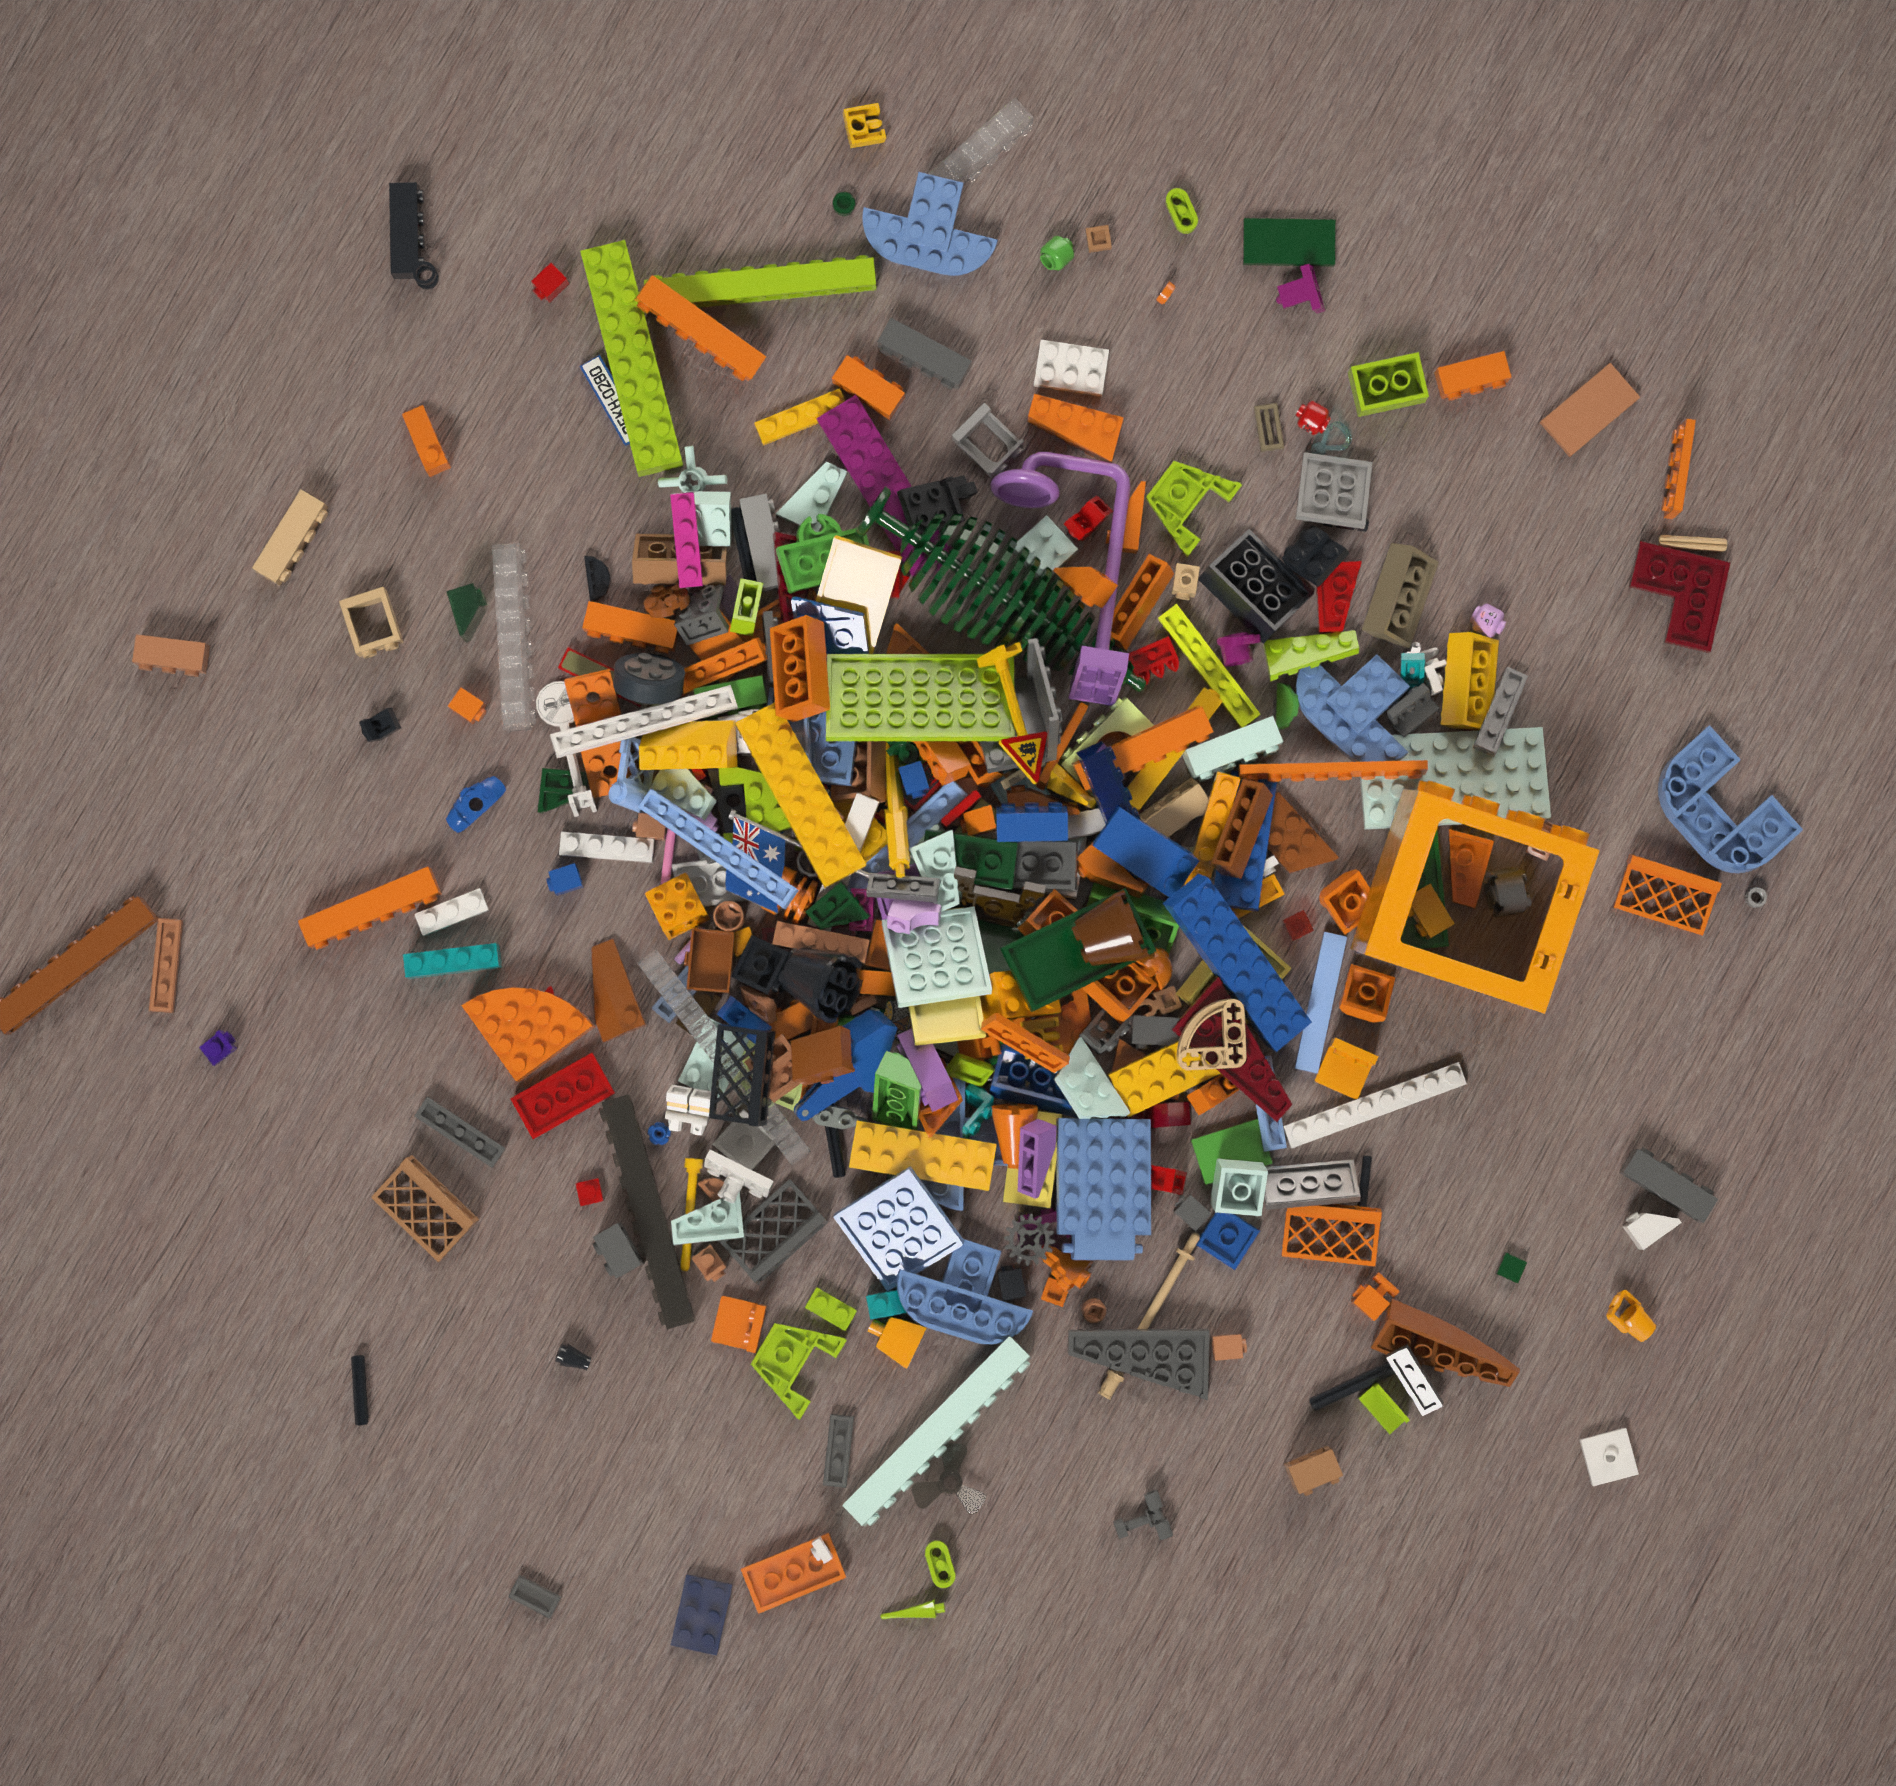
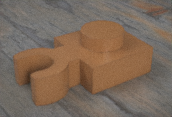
M1171 986L1151 994L1152 1000L1145 999L1140 1006L1147 1005L1149 1012L1143 1016H1153L1156 1011L1159 1016L1182 1008L1179 997L1176 995L1175 987Z

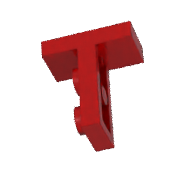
M1151 1165V1189L1183 1195L1187 1172Z

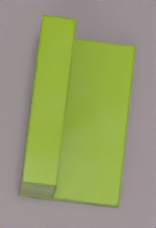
M1377 1383L1370 1386L1358 1397L1360 1402L1388 1434H1391L1403 1422L1407 1423L1410 1421Z

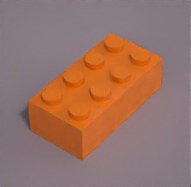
M804 615L771 627L770 640L776 716L796 722L830 710L824 622Z

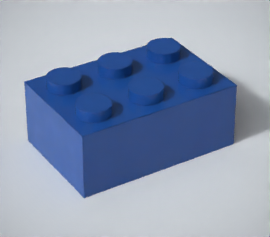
M1027 802L1025 806H1015V803H1001V807H997V842L1068 841L1067 805H1062V802H1049L1048 806H1039L1038 802Z

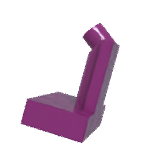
M1310 264L1300 267L1303 278L1277 286L1279 295L1276 297V302L1282 304L1283 309L1310 300L1312 311L1316 314L1326 311L1314 267Z

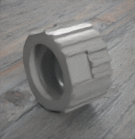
M1752 887L1745 892L1744 899L1750 907L1758 908L1766 903L1767 893L1763 888ZM1754 892L1760 894L1758 903L1751 899V894Z

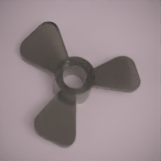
M947 1443L945 1445L947 1450L941 1455L945 1472L941 1474L938 1481L917 1482L912 1486L911 1492L918 1508L925 1509L941 1493L946 1496L956 1495L966 1511L970 1514H975L984 1504L986 1495L982 1491L962 1485L963 1480L958 1470L966 1456L967 1448L963 1444ZM946 1477L955 1479L956 1487L954 1489H948L944 1486V1479Z

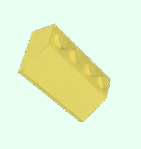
M1038 1111L1037 1119L1056 1125L1057 1118H1062V1114ZM1057 1144L1039 1198L1035 1199L1018 1192V1169L1008 1168L1007 1166L1003 1202L1050 1208L1057 1159Z

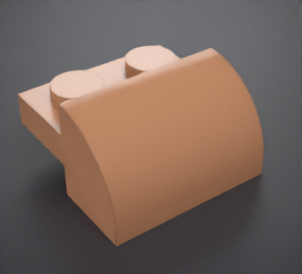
M783 1034L775 1039L769 1095L773 1103L799 1085V1083L792 1081L791 1044ZM749 1058L745 1061V1064L751 1071L754 1062Z

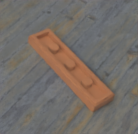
M158 918L149 1011L174 1013L183 920Z

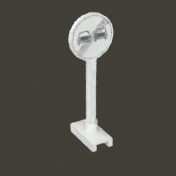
M564 681L552 682L546 685L539 692L536 699V709L540 718L547 724L555 727L559 726L561 731L570 729L569 725L574 722V717ZM576 753L567 755L574 786L572 789L573 794L568 795L574 817L579 816L578 809L589 806L592 812H597L591 790L587 791L586 786H583Z

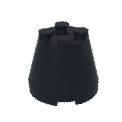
M811 948L792 949L788 956L789 960L779 975V982L783 984L787 992L818 1019L827 1023L837 1022L838 1016L844 1011H850L860 993L863 980L859 979L860 968L862 967L860 960L846 953Z

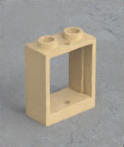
M384 587L339 601L355 653L359 657L363 656L364 659L377 655V651L383 649L385 651L395 650L399 648L398 644L404 643L387 590ZM382 602L393 636L361 646L350 612Z

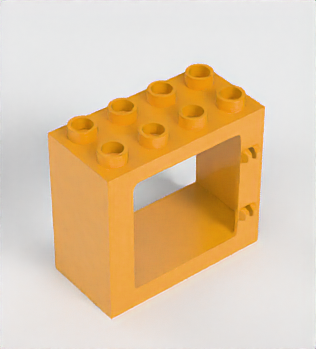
M1420 780L1417 790L1403 789L1350 949L1545 1014L1600 851L1586 846L1590 834L1564 825L1561 827L1554 824L1550 833L1543 832L1541 830L1545 821L1544 818L1519 810L1517 812L1508 810L1505 819L1496 815L1500 806L1499 803L1474 795L1472 797L1464 795L1461 804L1453 802L1452 798L1455 789L1432 781L1425 782ZM1443 819H1449L1558 855L1563 860V867L1525 980L1522 982L1401 942V935L1438 824Z

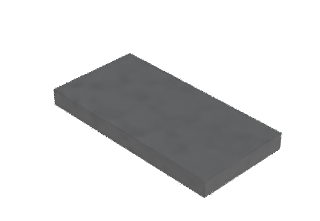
M1354 1160L1266 1167L1268 1171L1264 1195L1266 1210L1360 1202L1361 1196Z

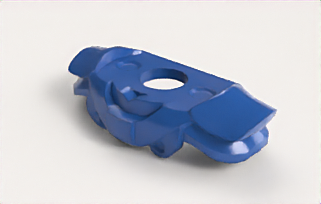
M492 776L486 778L481 783L477 782L468 788L465 787L459 793L460 796L453 804L454 807L448 813L446 821L449 826L457 833L469 827L505 793L506 788L498 778ZM477 797L482 800L483 807L480 811L470 809L469 802L472 798Z

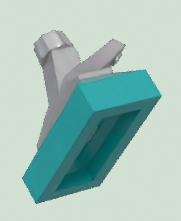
M1414 642L1410 647L1411 652L1401 653L1400 677L1410 686L1409 690L1415 686L1419 687L1424 683L1425 661L1438 655L1439 649L1434 647L1421 651L1420 643Z

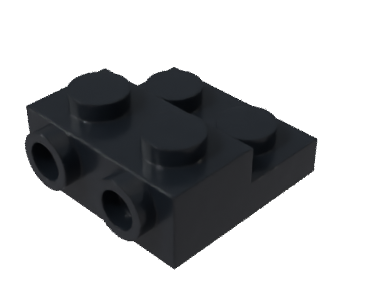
M1311 525L1308 529H1303L1300 532L1299 539L1293 546L1290 545L1284 550L1282 560L1290 570L1319 587L1348 556L1349 552L1345 547L1332 540L1326 532Z
M751 935L731 977L776 998L777 995H781L785 990L783 984L779 982V975L789 960V952Z

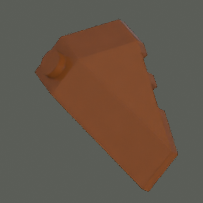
M614 939L591 947L595 1022L604 1043L645 1027L647 1023Z

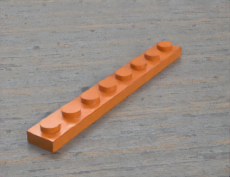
M1428 760L1239 765L1238 777H1240V780L1245 779L1255 782L1258 779L1279 782L1287 778H1291V781L1295 782L1304 781L1305 778L1326 781L1330 777H1338V780H1350L1352 777L1372 780L1375 779V776H1385V779H1397L1399 776L1418 779L1422 775H1426Z

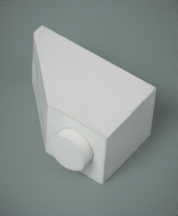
M1635 1212L1626 1219L1627 1223L1622 1227L1637 1248L1644 1250L1682 1222L1678 1218L1648 1213L1638 1214V1212Z

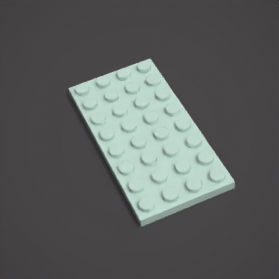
M1543 727L1506 729L1495 757L1473 749L1479 731L1408 734L1405 737L1402 735H1392L1408 751V755L1400 761L1428 760V770L1426 775H1422L1418 779H1410L1408 776H1399L1397 779H1385V776H1375V779L1363 780L1360 777L1364 830L1390 828L1403 789L1417 790L1420 780L1425 782L1432 781L1454 788L1455 792L1452 801L1459 804L1462 803L1464 795L1471 797L1474 795L1499 803L1500 806L1496 816L1504 819L1508 810L1516 812L1519 810L1549 820L1551 812ZM1443 819L1439 822L1438 826L1460 825L1461 823Z

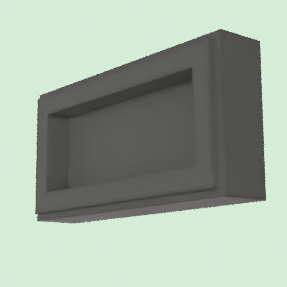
M519 1575L508 1597L550 1619L562 1596Z

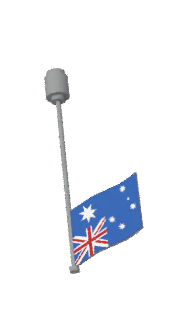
M732 809L728 817L732 820L734 818L732 844L782 878L785 862V841L802 848L800 842L742 817ZM726 869V891L778 913L775 902ZM861 869L856 872L869 878L870 873Z

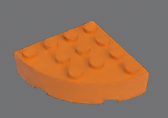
M512 987L493 990L476 996L461 1005L516 1082L522 1081L595 1028L586 1015L568 1001L553 994L531 988Z

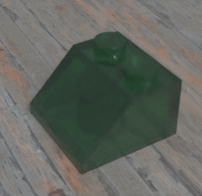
M474 583L446 591L459 635L466 643L471 641L486 613L484 606L488 605L484 592H482L481 588L477 589Z

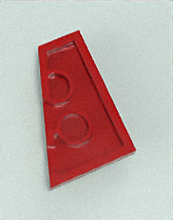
M1362 561L1341 562L1319 587L1316 586L1319 633L1343 631Z

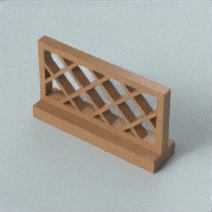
M413 1155L405 1158L396 1171L371 1197L437 1262H440L479 1221ZM402 1171L409 1176L410 1186H398V1175ZM414 1189H422L426 1193L427 1202L415 1203ZM385 1190H394V1203H386L380 1195ZM398 1190H410V1203L398 1202ZM399 1206H411V1219H402L399 1216ZM415 1206H427V1219H415ZM431 1206H440L443 1209L444 1219H432ZM427 1222L428 1235L420 1236L416 1232V1223ZM432 1222H444V1235H432ZM448 1222H457L463 1229L458 1235H448ZM432 1239H444L445 1249L440 1254L433 1249Z

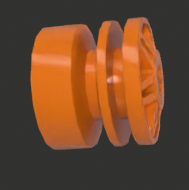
M784 865L782 879L799 891L786 908L783 919L787 921L793 912L795 915L792 924L798 925L807 916L805 911L814 903L819 882L813 880L807 889L805 886L809 877L804 876L799 884L795 883L797 871ZM777 904V909H778V912H779V910H780L782 907ZM761 907L762 909H764V910H766V911H768V912H770V913H772V914H774V915L777 914V913H775V912H773V911H771V910H769V909H766V908H764V907Z

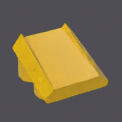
M1056 764L1051 772L1047 789L1088 808L1095 809L1097 800L1085 791L1063 767Z

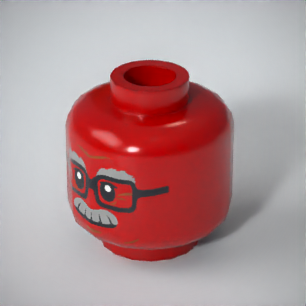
M1310 401L1307 405L1302 404L1295 415L1299 418L1297 421L1298 427L1312 435L1322 434L1331 420L1329 410L1315 401Z

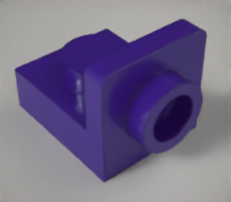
M216 1031V1035L199 1047L213 1066H216L237 1050L234 1045L236 1040L229 1031Z

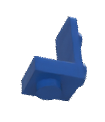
M732 996L729 997L717 1013L718 1016L731 1026L771 1030L770 1025ZM748 1034L746 1037L756 1044V1035Z

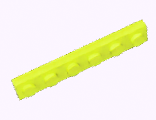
M1177 604L1158 617L1160 623L1207 685L1220 695L1219 699L1223 701V706L1240 728L1247 726L1261 715Z

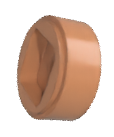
M1097 1298L1088 1299L1082 1305V1315L1090 1323H1098L1106 1315L1105 1305Z

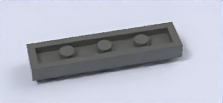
M430 1097L425 1099L414 1116L491 1168H494L506 1150L504 1146Z

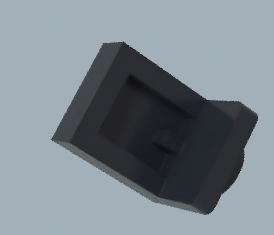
M392 707L384 709L369 719L359 721L362 734L368 742L381 741L401 729Z

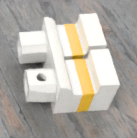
M671 1085L667 1091V1111L665 1114V1119H668L669 1130L681 1131L683 1123L686 1122L691 1123L690 1133L701 1136L711 1119L709 1118L711 1091L694 1089L692 1092V1088Z

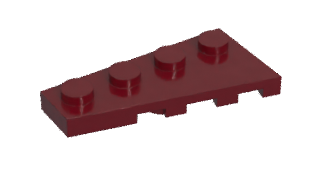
M774 532L773 542L781 622L785 623L794 619L791 603L792 597L811 600L813 588L793 593L788 592L776 548L796 543L797 539L793 535Z

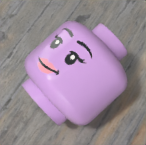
M1484 604L1481 607L1477 606L1470 619L1472 629L1489 638H1492L1496 633L1501 634L1506 625V622L1503 621L1504 613L1489 604Z

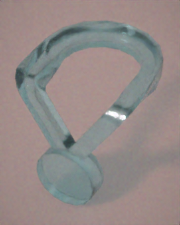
M1339 421L1329 424L1322 442H1316L1312 445V454L1324 455L1327 450L1341 451L1347 449L1352 443V437L1348 428ZM1334 427L1339 428L1345 435V443L1341 445H1326L1329 434Z

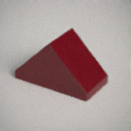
M1189 1102L1156 1104L1145 1109L1144 1119H1150L1151 1128L1191 1125Z

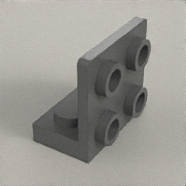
M721 584L707 586L703 590L694 593L689 592L691 598L689 605L682 611L680 607L678 608L674 625L686 645L728 632L729 625L719 610L723 592Z

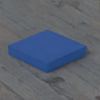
M1215 1212L1200 1235L1196 1245L1235 1270L1260 1230L1235 1214Z

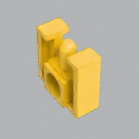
M878 103L843 110L842 114L850 149L885 142L886 134L884 129L873 133L868 131L879 128L882 125V121L879 119L866 121L865 118L879 116L880 108ZM852 124H860L863 129L860 131L854 130Z
M1058 1017L1020 1022L1021 1027L1030 1033L1038 1034L1039 1038L1045 1042L1057 1041L1060 1038L1058 1032L1044 1033L1043 1029L1059 1026ZM1062 1045L1054 1046L1063 1052Z

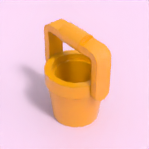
M1622 1290L1614 1296L1606 1314L1607 1319L1622 1333L1628 1332L1640 1342L1647 1340L1655 1331L1656 1324L1644 1311L1641 1303L1627 1290ZM1624 1298L1630 1306L1618 1318L1615 1313L1618 1311Z

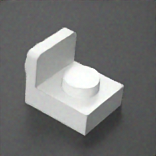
M1436 658L1425 663L1424 681L1430 691V696L1439 694L1443 690L1444 682L1440 673H1436L1435 670L1444 667L1447 664L1446 660L1439 661Z

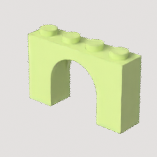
M1117 698L1116 703L1112 706L1110 705L1109 708L1111 710L1105 716L1103 714L1100 715L1093 722L1094 727L1089 732L1084 731L1077 738L1076 741L1078 743L1073 749L1069 747L1063 753L1059 764L1079 784L1080 781L1072 763L1093 754L1095 746L1101 737L1114 731L1125 732L1132 736L1154 726L1128 698ZM1110 780L1102 783L1103 787L1094 792L1087 790L1100 804L1117 788Z

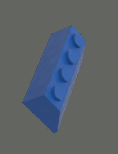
M1001 1044L1002 1054L998 1055L989 1091L990 1095L994 1098L1014 1103L1037 1105L1038 1109L1079 1118L1054 1080L1058 1071L1053 1073L1035 1061L1025 1059L1023 1054L1008 1045Z

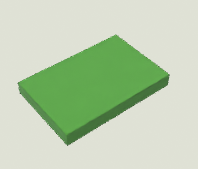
M1258 1119L1191 1140L1205 1185L1213 1183L1217 1159L1263 1162L1264 1166L1272 1164L1269 1151L1264 1152Z

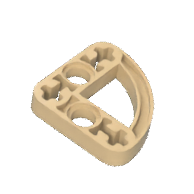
M1223 999L1203 1007L1194 1014L1184 1027L1177 1046V1063L1185 1070L1241 1067L1246 1061L1245 1012L1243 1004L1237 999ZM1231 1003L1239 1007V1011H1235L1234 1016L1236 1020L1240 1019V1023H1227V1019L1232 1020V1014L1227 1012V1008L1231 1007ZM1221 1011L1223 1046L1189 1048L1197 1028L1207 1018ZM1233 1026L1240 1029V1036L1235 1040L1230 1039L1227 1034L1229 1028ZM1228 1043H1241V1047L1236 1046V1053L1241 1054V1058H1238L1236 1063L1229 1059V1055L1233 1054V1047H1228ZM1210 1051H1214L1218 1055L1217 1062L1212 1065L1207 1064L1205 1061V1056ZM1198 1052H1201L1200 1060L1202 1065H1198L1199 1061L1197 1060L1190 1061L1188 1066L1186 1062L1182 1061V1058L1186 1057V1053H1189L1192 1057H1199Z

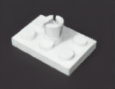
M709 1150L704 1167L708 1168L707 1172L716 1177L720 1175L726 1177L721 1190L717 1194L719 1197L730 1203H735L736 1197L743 1186L750 1189L749 1193L758 1198H762V1196L768 1197L772 1189L773 1180Z

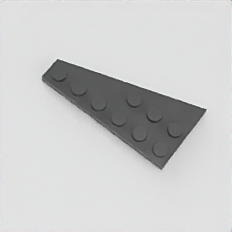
M1208 1329L1068 1330V1355L1208 1400Z

